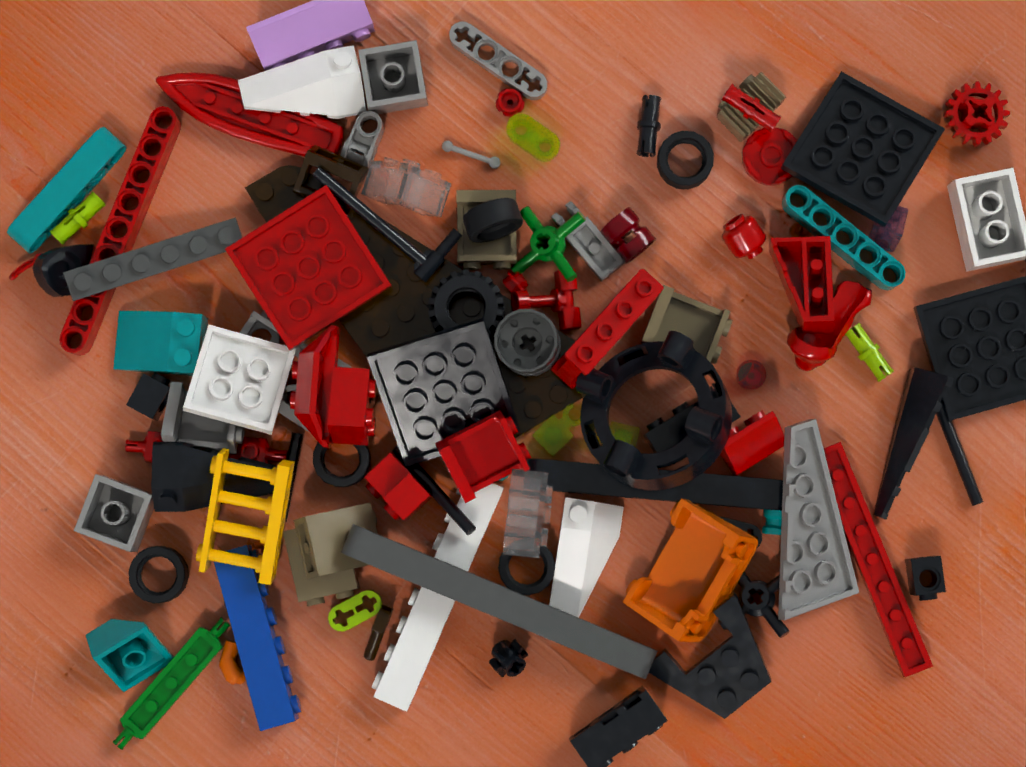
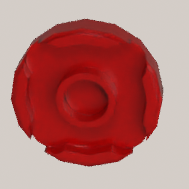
M765 128L755 131L747 139L742 151V164L746 173L755 182L765 186H776L787 182L792 175L782 170L781 167L796 144L797 139L789 131L782 128H774L771 133Z

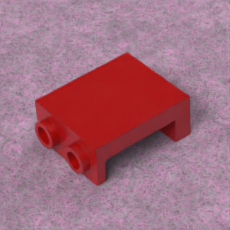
M500 410L435 443L465 503L475 499L474 493L520 469H524L525 472L530 470L527 460L531 459V456L524 442L517 443L514 434L518 433V430L511 416L505 418Z

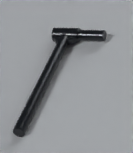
M320 166L312 174L322 185H327L334 195L415 262L413 273L425 283L445 261L444 257L462 237L453 228L435 251H425L422 253Z

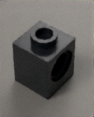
M155 372L152 377L143 373L126 405L158 421L167 404L170 380Z
M941 556L905 559L910 595H919V601L938 599L937 593L946 592ZM924 570H928L932 575V582L927 587L922 586L919 581V576Z

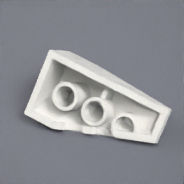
M354 45L325 50L238 80L243 106L247 110L276 113L281 111L300 112V115L304 116L319 114L327 115V118L333 119L356 116L366 111L361 72Z
M565 497L549 606L579 618L620 537L624 507Z

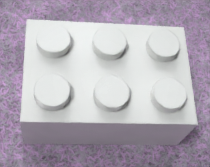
M1014 168L955 179L947 186L966 272L1026 259V220Z

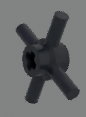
M743 572L738 584L742 588L739 594V601L744 615L763 616L779 638L784 637L790 631L782 620L778 619V615L773 610L776 601L775 592L779 590L780 574L766 583L761 580L751 581L747 574ZM756 592L759 595L764 593L761 596L763 602L759 605L756 602L751 604L754 600L752 595ZM718 620L722 628L726 630L727 628L724 626V624L720 620Z

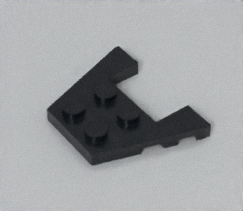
M735 593L713 609V613L731 632L732 635L688 671H685L666 649L655 656L649 673L724 719L771 683V676Z

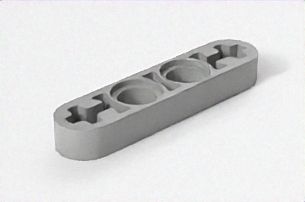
M458 22L451 27L449 38L451 45L456 50L511 88L520 91L527 99L539 100L546 94L547 80L538 70L470 23ZM465 30L468 31V38L475 43L472 52L469 50L471 43L464 39L458 42L456 32L463 33ZM482 46H491L495 51L494 57L490 60L481 59L478 51ZM505 63H516L519 68L518 73L512 77L504 75L502 67ZM524 71L528 72L526 79L534 83L536 79L540 81V91L536 89L533 92L528 91L529 84L524 80L521 81L520 85L517 84L522 78Z

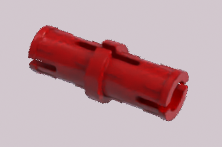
M731 84L721 99L744 114L742 117L747 120L748 118L752 119L770 133L781 119L780 115L778 116L759 103L761 101L759 98L755 97L753 99L735 87L734 84Z

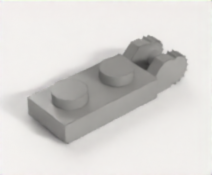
M569 201L565 205L571 216L578 211L581 213L573 202ZM557 212L551 216L558 228L565 223L564 218ZM587 216L585 217L586 221L565 238L602 282L623 265L625 261Z

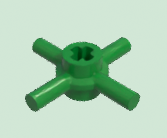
M529 206L523 208L520 211L521 216L533 232L530 239L532 250L511 267L514 273L518 271L522 274L537 260L553 261L567 282L574 280L577 274L563 255L566 249L565 237L585 222V217L578 211L559 228L553 226L543 227Z

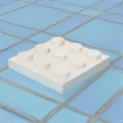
M208 325L183 405V411L272 435L296 348L290 351L285 345Z

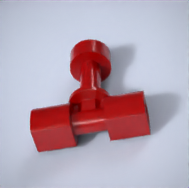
M560 270L554 272L555 289L551 290L550 295L529 296L526 290L512 292L511 308L513 312L518 309L551 307L553 312H558L560 331L582 328L580 307H574L573 291L578 289L576 278L567 282Z

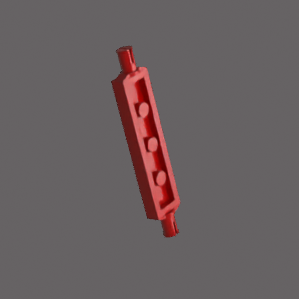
M148 431L144 441L126 440L125 451L143 453L145 462L152 463L153 442H163L161 432ZM244 437L243 444H238L237 454H229L228 457L234 459L245 457L269 463V461L281 462L283 459L287 460L288 451L270 449L267 439Z

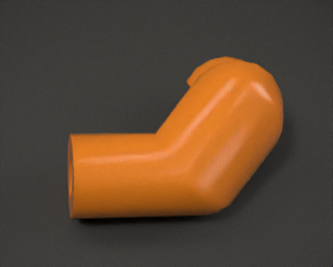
M226 640L219 661V667L228 683L241 685L246 681L243 669L239 668L235 661L238 653L237 645L234 641Z

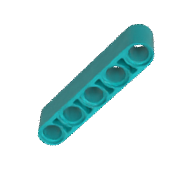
M105 127L99 128L12 222L7 230V234L29 254L35 252L51 236L49 231L69 214L67 211L71 208L75 209L126 152L127 146Z
M796 185L786 192L782 199V208L786 214L812 235L830 236L831 250L874 285L888 291L903 282L906 273L904 266L811 190L803 185ZM793 194L801 196L804 206H793L790 202V196ZM813 214H823L827 219V224L825 226L817 225L813 220ZM839 231L847 233L850 243L847 245L840 244L837 241L836 233ZM861 250H867L872 254V263L867 264L860 259ZM887 268L894 271L896 275L895 282H888L884 279V269Z

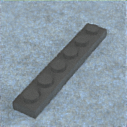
M235 217L63 272L72 301H76L226 252L225 248L241 239L242 235Z

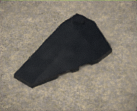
M153 442L151 490L155 512H186L209 507L214 474L210 473L212 457L214 455L217 456V453L220 451L212 449L210 453L194 449V444L186 442ZM228 457L230 462L267 469L277 467L273 464L245 457L238 459ZM227 473L225 475L223 491L254 497L273 494L274 485H270V481Z

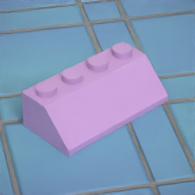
M312 0L246 27L265 71L325 50L341 48L344 43L352 40L355 42L363 41L371 36L370 33L375 31L364 0Z

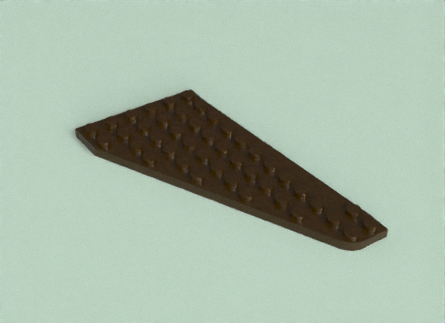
M291 165L279 167L245 187L266 222L304 199V197L293 193L301 167ZM309 173L304 184L316 190L324 186L311 173ZM351 209L347 217L392 287L339 321L366 357L368 353L436 333L428 312V302L432 296V290L434 286H438L439 280L443 277L447 278L451 272L456 271V273H460L463 270L445 259L425 283L413 273L415 262ZM388 223L392 228H394L399 234H401L405 239H407L422 253H424L425 251H432L425 245L421 244L417 240L413 239L406 233L402 232L395 226ZM461 293L450 302L449 315L458 325L481 319L484 315V303L476 294ZM501 294L504 302V318L513 311L511 300ZM557 330L561 338L559 360L575 341ZM494 337L490 338L520 427V432L514 434L515 438L583 398L576 391V386L571 389L551 370L538 376H522L514 373L499 359L494 347ZM526 338L524 340L525 346L522 350L527 348L533 351L535 349L533 344L537 340L531 341L529 338ZM440 456V459L442 460L443 464L445 465L446 469L448 470V468H447V466H446V464H445V462H444L442 456Z

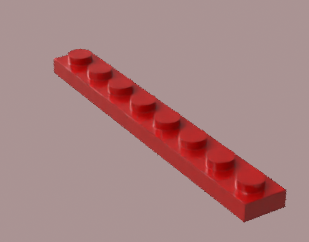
M841 442L824 448L845 537L902 676L908 677L933 667Z

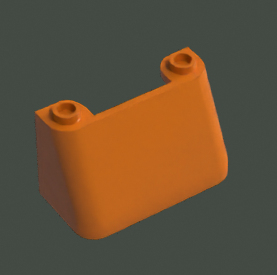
M681 498L680 502H677L670 511L671 524L676 527L648 577H642L638 580L634 579L630 582L626 589L627 595L623 603L677 641L700 642L709 633L717 619L713 609L731 595L758 547V540L688 499Z

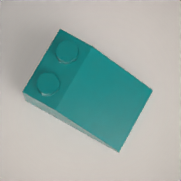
M119 311L113 369L193 376L207 331L208 318L203 314L182 312Z

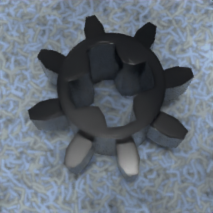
M516 639L511 643L508 640H502L492 648L491 655L493 658L489 660V664L501 677H504L506 674L509 677H514L524 670L526 666L524 658L528 656V653Z

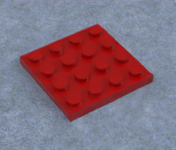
M327 185L225 248L290 351L392 287Z

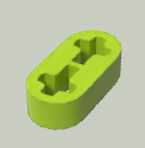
M366 590L336 605L330 610L328 615L330 626L336 631L343 632L375 616L383 603L381 596L374 590ZM365 595L368 598H375L377 601L373 605L375 610L372 612L368 608L358 612L356 608L364 602L363 597ZM339 609L343 613L351 609L354 612V615L347 619L348 625L346 626L342 623L336 624L334 620L338 616L336 611Z

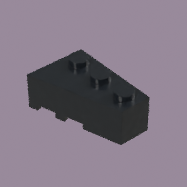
M641 686L572 735L569 740L588 767H607L614 761L612 757L621 751L623 753L628 752L638 744L639 739L645 735L653 734L668 720L647 690Z

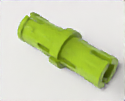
M92 191L75 209L71 208L68 210L69 214L49 232L64 245L81 227L83 229L87 227V222L106 204Z
M860 323L847 331L845 336H847L860 354L857 357L860 361H865L878 382L894 372L879 352V345L877 343L874 345Z

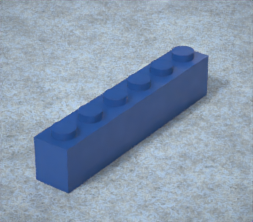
M251 545L227 550V552L242 555L259 556L257 549L252 550ZM214 562L260 731L299 719L297 713L301 712V705L298 696H292L289 685L293 683L292 672L289 665L284 666L281 656L285 654L284 643L281 636L276 637L273 625H277L276 614L273 607L268 608L265 596L269 595L268 585L258 583L259 573H256L255 569Z

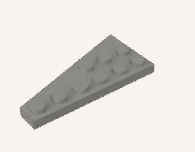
M809 419L785 427L779 620L790 619L859 593L816 419Z

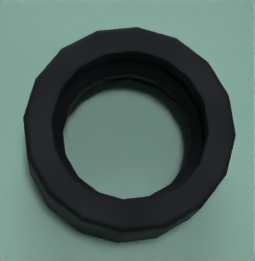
M680 131L671 134L663 142L657 155V168L660 176L668 185L676 189L688 190L699 186L707 179L714 163V153L710 143L702 135L694 131ZM682 143L691 144L701 152L703 158L702 166L695 175L680 177L670 169L668 155L676 145Z
M500 198L487 201L470 209L464 215L463 222L469 240L483 243L503 238L517 231L522 226L523 219L517 202L514 199Z
M318 442L313 451V465L317 475L324 482L335 487H349L359 483L366 476L370 467L371 454L368 446L353 445L359 453V464L352 474L343 477L331 474L326 468L324 458L328 448L322 447Z
M523 538L513 541L504 549L499 558L498 570L500 578L507 588L523 595L540 593L550 584L554 577L555 562L553 554L545 544L536 539ZM522 549H532L538 552L543 558L545 565L541 578L535 583L528 585L515 581L509 571L510 559L513 554Z
M165 546L148 547L139 552L132 560L128 572L129 584L134 593L142 600L151 603L169 602L178 597L186 588L189 578L188 565L183 556L175 549ZM154 557L167 558L176 569L174 584L164 592L150 591L142 581L141 572L143 566Z

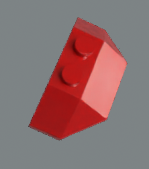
M333 325L299 353L298 361H293L292 379H297L296 391H291L290 409H295L294 415L321 446L328 449L332 448V440L327 426L333 367L338 365L340 328Z

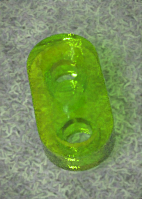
M516 114L507 122L506 132L510 141L537 160L547 162L553 160L558 155L560 141L557 135L529 115ZM523 126L527 132L524 135H519L515 131L516 128ZM548 143L551 148L549 151L543 152L540 149V145Z

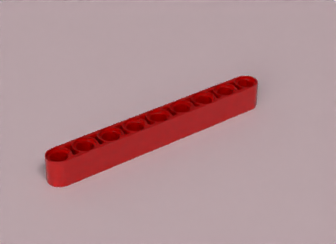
M162 106L157 107L151 113L89 264L104 260L105 255L109 252H115L116 255L132 250L181 130V121L172 109ZM172 117V123L168 128H159L161 119ZM161 144V150L157 155H148V149L151 145ZM145 170L149 171V179L145 183H138V174ZM134 197L138 198L137 208L131 211L126 210L127 201ZM120 225H127L126 235L122 238H116V228ZM116 288L73 302L59 339L60 345L65 351L78 356L85 355L90 351ZM92 306L94 311L92 318L83 321L81 316L83 309ZM81 334V345L73 349L70 345L72 336Z

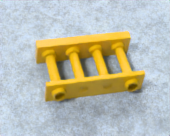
M223 448L211 460L210 473L214 474L204 540L203 544H199L196 553V561L200 562L198 572L205 573L211 566V562L214 561L255 569L256 573H260L258 583L271 585L277 573L295 461L283 459L277 467L267 469L228 461L230 449ZM227 473L270 481V485H274L273 496H268V499L223 491L225 475ZM221 503L263 510L265 514L269 515L268 526L259 528L218 520ZM216 532L260 540L261 544H265L263 555L253 557L214 549Z

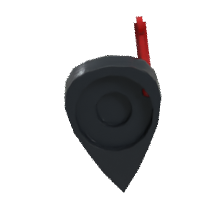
M94 244L70 245L54 248L45 253H38L35 257L17 267L10 274L9 279L11 281L15 280L19 274L33 266L34 276L39 286L52 297L68 296L70 292L63 272L88 265Z

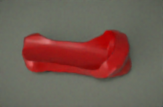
M842 281L837 286L833 296V333L802 334L800 327L794 328L788 333L787 344L795 354V364L799 369L811 371L834 357L838 344L851 327L856 314L871 305L872 291L854 281Z

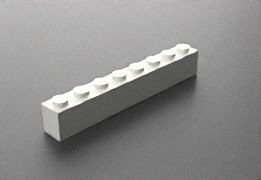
M492 483L475 492L476 498L465 503L457 489L456 494L461 496L457 506L476 526V530L472 534L466 535L447 513L444 522L449 524L445 533L439 532L432 547L433 550L437 551L434 558L469 571L502 495L503 487ZM422 586L420 590L414 588L408 605L413 606L408 617L402 616L396 632L401 635L396 645L390 644L384 660L388 662L384 673L378 671L371 688L376 690L374 698L406 712L408 711L455 600Z

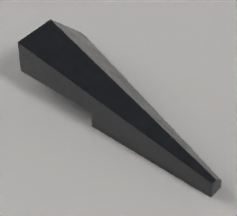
M917 367L909 370L873 515L884 520L887 519L895 496L898 497L901 491L900 484L905 472H910L929 433L936 412H939L942 407L941 400L946 388L952 386L954 378Z

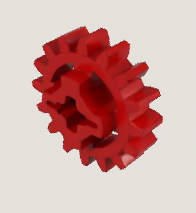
M976 81L972 89L968 83H965L961 87V91L956 89L951 94L953 99H948L945 103L951 110L945 111L943 117L950 118V122L945 127L946 129L954 128L953 139L960 135L963 137V145L972 140L973 147H977L980 145L981 140L985 145H988L992 142V137L997 139L1002 135L999 129H1005L1008 126V123L1003 119L1010 115V111L1003 110V106L1008 101L999 100L1000 90L992 93L990 91V83L983 89L980 82ZM973 96L982 97L984 99H975ZM992 107L994 109L995 118L992 116ZM958 110L961 112V122L958 117ZM978 110L981 114L979 117L974 118L972 114ZM968 129H978L980 132H972Z

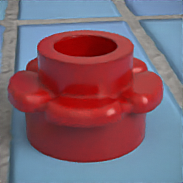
M507 88L499 92L496 108L499 112L502 111L504 116L514 117L517 112L520 113L523 110L525 102L522 100L523 95L520 91ZM509 100H512L513 104L508 105L507 102Z
M508 271V276L502 280L506 288L511 293L513 291H527L526 287L529 283L518 271L515 274Z

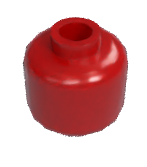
M739 214L723 226L725 231L722 234V239L736 258L747 256L748 259H752L763 251L762 245L766 240V234L753 216L744 217L743 214Z

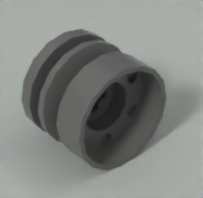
M518 309L507 314L498 324L494 334V347L499 359L514 373L522 376H538L549 371L557 362L561 352V338L555 325L545 314L533 309ZM526 338H529L531 341L537 340L533 344L535 347L533 351L527 348L522 350L525 346L524 340Z

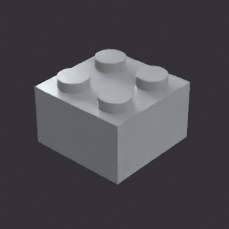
M417 40L358 50L369 111L384 114L428 106Z
M95 474L74 531L128 552H138L154 510L152 493L107 476Z

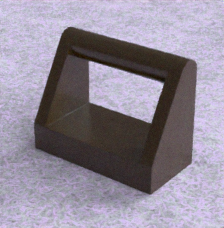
M314 145L307 150L293 193L306 198L317 191L304 184L312 167L318 168L320 166L324 171L352 182L349 192L357 197L369 168ZM336 198L341 208L348 216L351 211V208L348 205H346L343 201Z

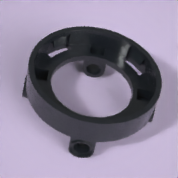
M669 331L664 342H647L630 347L612 357L599 370L592 369L588 375L580 373L577 377L576 391L583 397L580 418L581 430L587 447L609 475L627 486L643 490H665L683 485L706 471L721 454L728 440L732 425V406L728 391L714 366L703 355L695 351L693 347L694 342L680 332ZM655 369L670 370L689 380L698 396L699 407H693L686 420L685 430L688 435L674 447L650 454L640 453L631 444L616 440L609 426V409L613 397L619 388L627 380L644 371ZM706 375H709L715 381V383H712L717 396L715 399H713L711 389L704 378ZM597 436H598V438H599V440H600V442L602 443L603 446H600L599 441H598V439H597ZM686 457L688 458L689 464L668 472V474L660 475L659 468L673 465Z

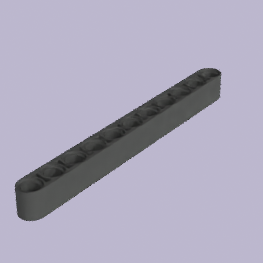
M355 524L352 525L341 553L643 679L647 678L657 650Z

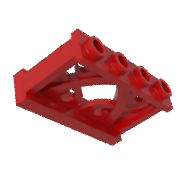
M640 269L550 370L573 389L576 386L578 375L580 373L588 375L663 291L664 287L645 269Z

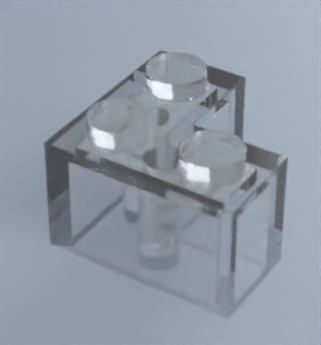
M385 157L384 161L371 160L361 194L383 204L403 206L421 215L442 217L451 183L441 179L442 174L436 171L419 169L420 164L415 161L403 159L401 163L398 160Z
M512 469L503 554L539 558L541 546L547 547L549 529L543 528L544 523L550 524L552 506H548L546 503H552L553 486L548 485L549 473L525 472L524 470Z

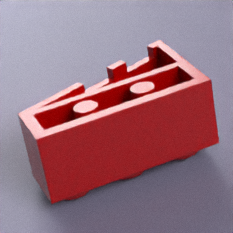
M830 236L770 238L769 252L802 334L833 333L834 301Z

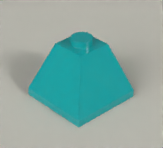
M110 619L86 634L92 658L123 692L163 669L174 658L144 622Z

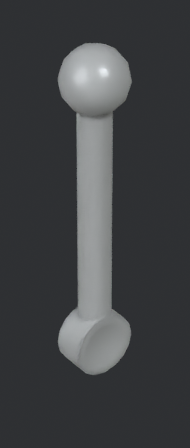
M448 140L442 143V149L445 152L454 151L488 163L492 169H497L500 166V159L498 157L488 158L454 146Z

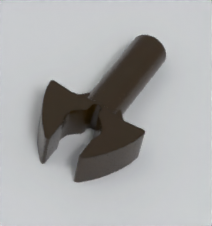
M385 605L381 606L364 652L365 659L369 661L375 660L393 608Z

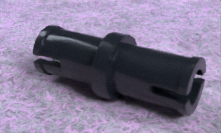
M644 95L642 97L641 120L637 122V129L640 131L636 154L642 157H649L650 153V157H654L656 155L657 132L661 128V124L658 122L661 97L649 95L648 99V96Z

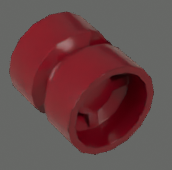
M630 207L619 213L600 231L610 244H617L616 251L626 264L639 256L656 240L646 226H639L640 219ZM633 231L636 237L627 244L624 238Z

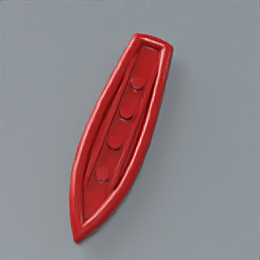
M196 72L175 73L156 78V83L179 108L207 126L233 137L304 157L307 150L314 145L335 154L338 153L341 147L344 128L319 114L304 116L300 115V112L281 111L276 113L244 109L237 79Z

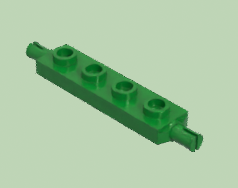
M220 617L210 630L200 627L120 718L124 729L113 740L115 745L119 744L118 748L123 750L133 736L144 739L224 647L219 637L230 626L228 621L225 622L226 620Z

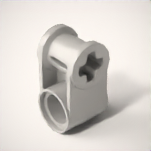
M364 111L359 114L340 156L370 169L385 130L384 123L377 113ZM368 120L378 122L377 129L372 133H365L363 131V125Z

